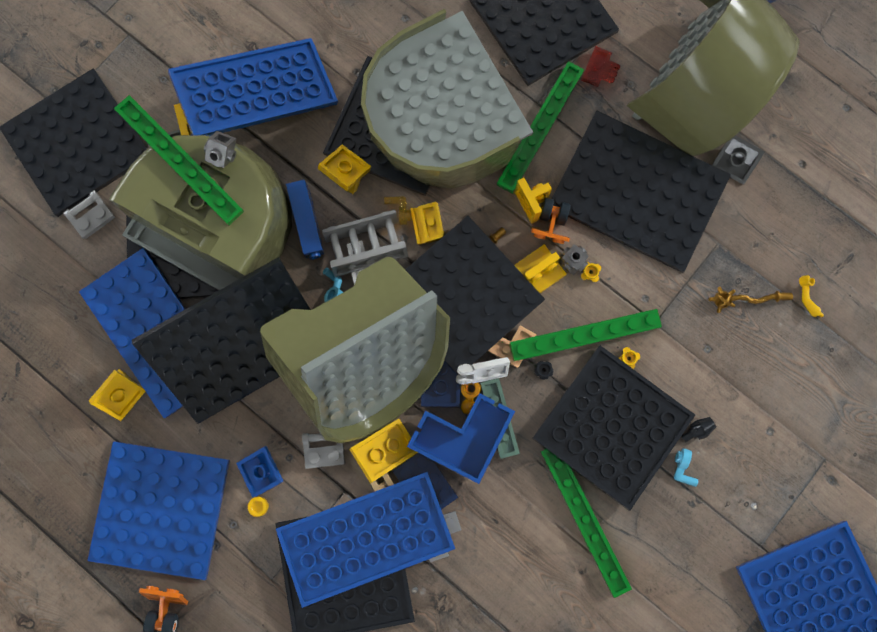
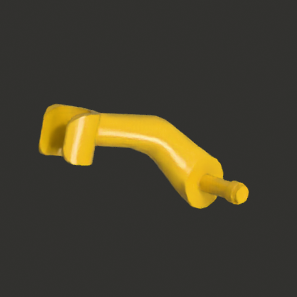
M809 275L801 276L799 284L802 287V302L811 316L823 317L824 314L821 312V308L810 299L809 286L815 284V279L810 278Z

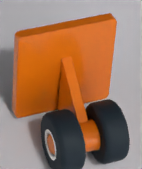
M545 198L540 220L549 221L551 217L548 231L531 227L530 231L534 233L533 236L545 240L547 236L551 237L553 242L564 244L565 241L569 242L570 238L568 236L553 233L555 219L556 224L562 226L566 224L570 204L562 202L560 207L553 206V199Z
M147 586L146 589L140 588L139 593L147 599L160 601L159 611L150 610L147 613L143 632H176L178 615L174 613L167 614L170 603L187 605L188 600L183 597L184 595L174 589H167L166 592H163L154 586Z

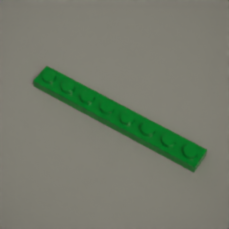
M569 61L567 62L530 126L533 131L532 135L522 139L499 178L497 186L512 194L514 193L517 181L524 176L584 72L583 68Z
M130 95L114 108L228 226L244 212Z
M653 309L517 340L509 344L513 361H519L661 328L662 325L658 309Z
M547 449L540 451L612 597L616 598L632 590L571 467Z

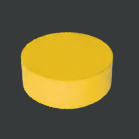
M254 497L248 503V511L254 517L265 515L269 508L267 500L263 497Z

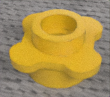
M587 262L588 264L583 269L581 278L597 282L601 266Z
M625 347L621 357L618 358L634 369L635 363L640 359V354L630 350L629 347Z

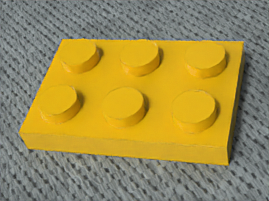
M399 418L349 449L370 484L418 453L407 447L411 436Z

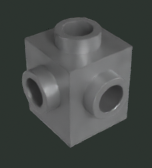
M216 131L205 143L204 152L206 154L204 161L222 168L226 167L230 162L232 163L236 157V151L234 150L236 138Z
M575 244L571 248L567 246L561 253L562 259L559 264L568 273L574 275L578 270L581 272L588 264L586 260L589 256L587 251L581 246H576Z

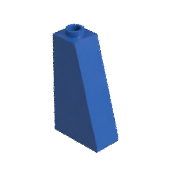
M305 179L287 183L286 187L303 254L311 260L321 257L320 255L325 253L308 185Z

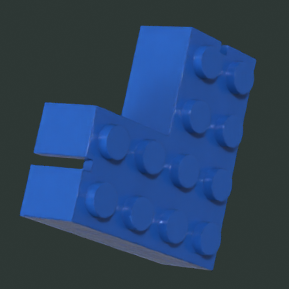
M479 393L461 429L425 411L417 426L422 430L421 432L415 430L407 447L479 484L515 411L500 403L495 407L493 406L494 400Z

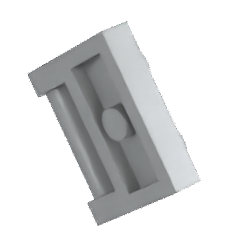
M95 190L89 193L90 196L75 207L63 212L83 239H87L116 218ZM94 202L98 204L76 219L75 216Z
M321 433L302 434L305 469L345 464L343 443H337L334 446L310 448V442L327 440L324 439Z

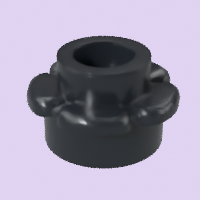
M540 361L536 364L534 372L540 379L546 380L549 376L553 375L554 370L550 362Z

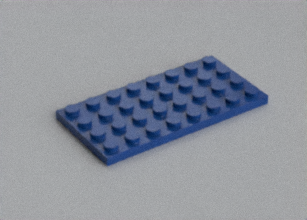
M312 38L168 69L169 77L192 135L212 136L216 131L224 133L334 106L338 103Z
M142 248L87 285L79 293L162 417L167 418L183 406L133 346L132 339L186 308L146 249Z
M428 472L276 529L302 608L455 549Z

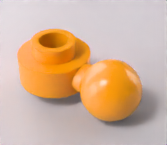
M479 382L461 385V393L466 397V400L461 403V410L464 414L469 415L475 403L473 398L477 397L481 392ZM470 385L475 387L474 392L469 390Z

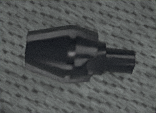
M710 417L696 420L690 425L689 432L683 434L682 438L685 442L692 438L704 439L717 426Z

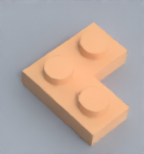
M520 325L511 341L502 338L487 352L498 358L508 357L510 365L518 369L522 360L513 361L509 343L535 337L537 334Z

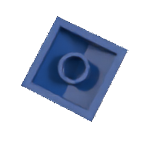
M267 446L236 463L252 498L284 482Z

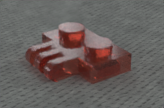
M595 46L581 81L596 87L599 86L601 79L614 83V77L617 76L620 65L609 61L612 52Z

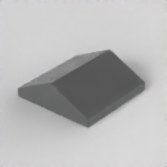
M734 136L723 145L712 166L731 174V178L745 184L765 151Z

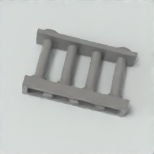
M395 210L385 211L378 215L338 226H330L322 230L326 243H332L336 259L330 261V265L335 277L365 269L386 257H392L395 260L408 257L405 241L398 242L393 224L398 223ZM386 227L391 244L380 247L375 229ZM368 232L373 249L361 252L357 234ZM350 236L354 255L343 257L339 239Z

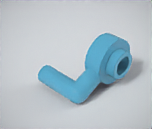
M325 268L323 274L334 281V284L324 296L325 302L343 293L340 290L342 278L340 276L335 277L333 271L329 268Z
M683 448L681 451H677L675 456L677 469L674 479L696 487L698 479L683 475L692 458V451Z

